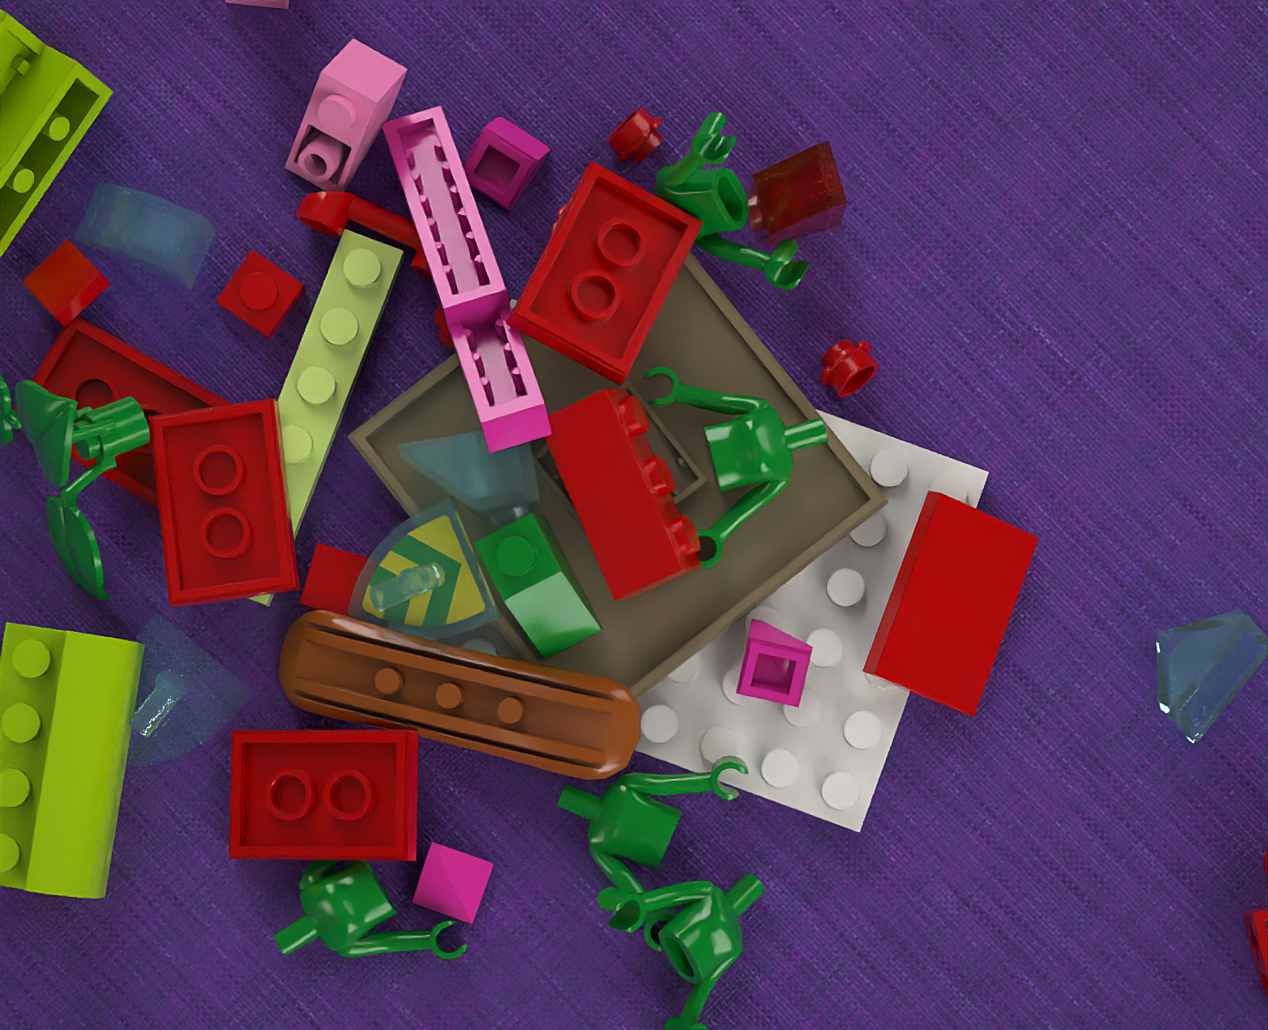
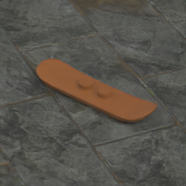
M327 610L307 611L293 620L288 628L280 651L279 683L287 699L304 711L389 730L419 731V737L487 753L558 774L584 780L609 778L627 767L640 739L639 703L627 687L607 677L461 648Z

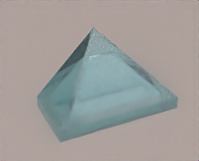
M1240 609L1157 632L1158 708L1189 741L1196 744L1267 657L1268 637L1250 616Z

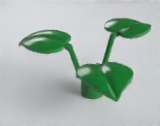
M0 374V445L12 442V428L22 429L29 442L33 444L36 459L42 473L50 484L56 488L65 486L68 482L73 443L83 459H96L94 465L61 492L60 498L57 496L47 498L46 520L55 553L72 579L97 599L103 601L111 599L112 597L103 589V570L96 537L87 519L76 507V499L78 494L99 475L117 467L115 456L149 443L150 431L143 410L133 397L128 396L94 410L88 406L76 411L77 401L54 395L31 380H23L18 382L15 387L16 412L11 408L10 392Z

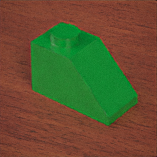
M531 512L474 543L504 603L545 660L603 630L545 515Z

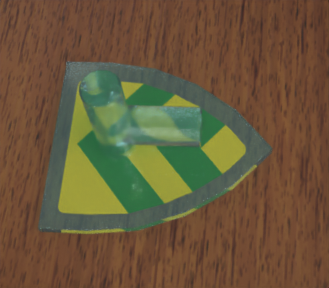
M452 498L424 509L399 524L373 550L357 578L347 615L423 638H445L473 630L501 618Z
M156 612L134 640V642L145 644L135 710L133 716L128 721L132 728L125 766L152 765L187 754L213 739L236 717L255 693L253 689L158 612Z

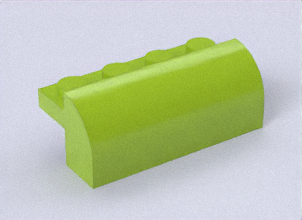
M1 9L0 258L113 94L109 87L76 60L47 46L11 15Z
M6 622L0 657V886L77 898L99 899L105 897L145 644L112 637Z

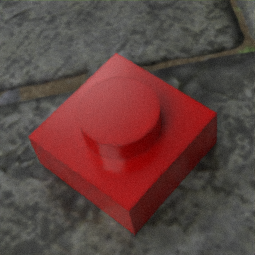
M251 250L216 300V303L271 340L306 288L298 280Z

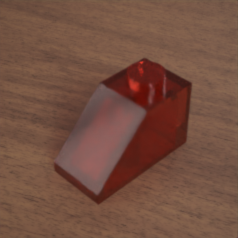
M829 141L816 144L753 174L750 186L752 194L746 195L749 205L747 219L753 233L763 230L768 247L776 245L786 238L797 239L839 227L847 205Z

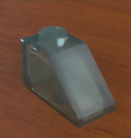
M99 181L74 238L81 243L192 288L216 230L207 217L147 192Z
M481 430L398 445L399 457L406 467L477 517L490 515L492 525L510 524L528 515L530 508L542 507L531 441L489 454Z

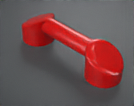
M315 192L306 195L302 199L295 213V218L304 225L327 236L340 238L348 220L414 248L417 252L411 262L410 269L433 283L412 220L364 200L350 192Z

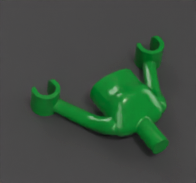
M721 112L710 113L706 116L691 141L692 150L675 164L664 166L658 171L655 179V195L703 222L693 243L697 247L717 258L763 271L766 279L772 285L782 290H791L798 285L809 267V263L806 260L801 262L791 260L799 247L794 239L786 238L781 240L773 253L770 254L732 242L717 234L718 232L742 229L748 218L749 205L740 181L730 169L724 167L705 170L701 168L706 163L719 165L724 162L738 140L735 135L729 137L719 135L718 133L723 128L726 118Z
M664 366L654 367L647 371L643 376V380L651 379L655 376H664L670 380L672 392L665 398H656L649 401V404L655 407H665L674 401L720 414L742 415L727 422L703 427L719 491L724 492L744 485L762 483L742 496L709 530H697L698 537L709 538L715 545V554L712 559L700 561L702 567L699 569L709 568L720 560L725 540L759 509L781 494L788 486L790 474L793 470L792 452L828 443L826 428L822 417L786 427L779 413L771 408V405L765 399L755 396L725 394L685 385L679 382L676 373L670 368Z
M730 755L717 760L710 772L676 775L639 772L624 773L618 780L610 783L600 797L565 783L556 806L590 820L587 838L589 841V853L594 862L618 889L638 894L646 892V890L616 856L630 859L656 871L682 812L681 808L656 799L651 795L666 796L714 791L722 799L732 800L739 796V792L732 787L721 784L718 779L719 774L725 769L730 768L736 769L743 774H749V770L742 759ZM671 907L646 912L644 919L645 941L656 951L664 950L659 936L654 934L651 927L658 921L664 920L669 922L678 913Z
M313 860L299 881V889L301 890L300 903L305 915L273 934L277 945L286 957L316 938H319L330 950L338 952L343 957L350 958L387 952L432 950L438 957L452 960L461 956L469 945L468 942L454 952H447L440 947L438 936L444 928L456 922L452 920L437 924L433 930L391 931L362 937L374 926L397 914L396 908L367 860H355L332 874L329 873L334 869L339 860Z
M747 873L726 894L712 882L703 880L674 884L638 894L614 887H607L600 891L597 897L598 906L607 911H617L609 920V927L623 932H634L642 925L646 912L683 905L681 910L659 931L658 936L671 965L682 978L694 984L680 1017L676 1016L668 1019L664 1025V1030H709L706 1025L697 1023L716 981L742 953L743 933L738 916L764 893V886L754 875Z

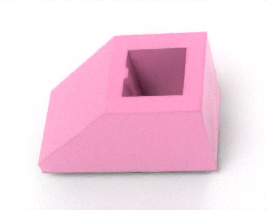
M353 38L321 71L285 168L325 191L345 192L381 131V124L387 121L408 69Z

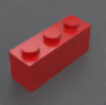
M605 388L548 416L552 434L545 436L546 442L614 601L634 598L702 567L696 554L701 549L697 531L686 515L680 516L670 493L675 490L672 473L665 460L660 455L654 456L644 433L649 430V421L643 406L634 395L629 396L626 389Z

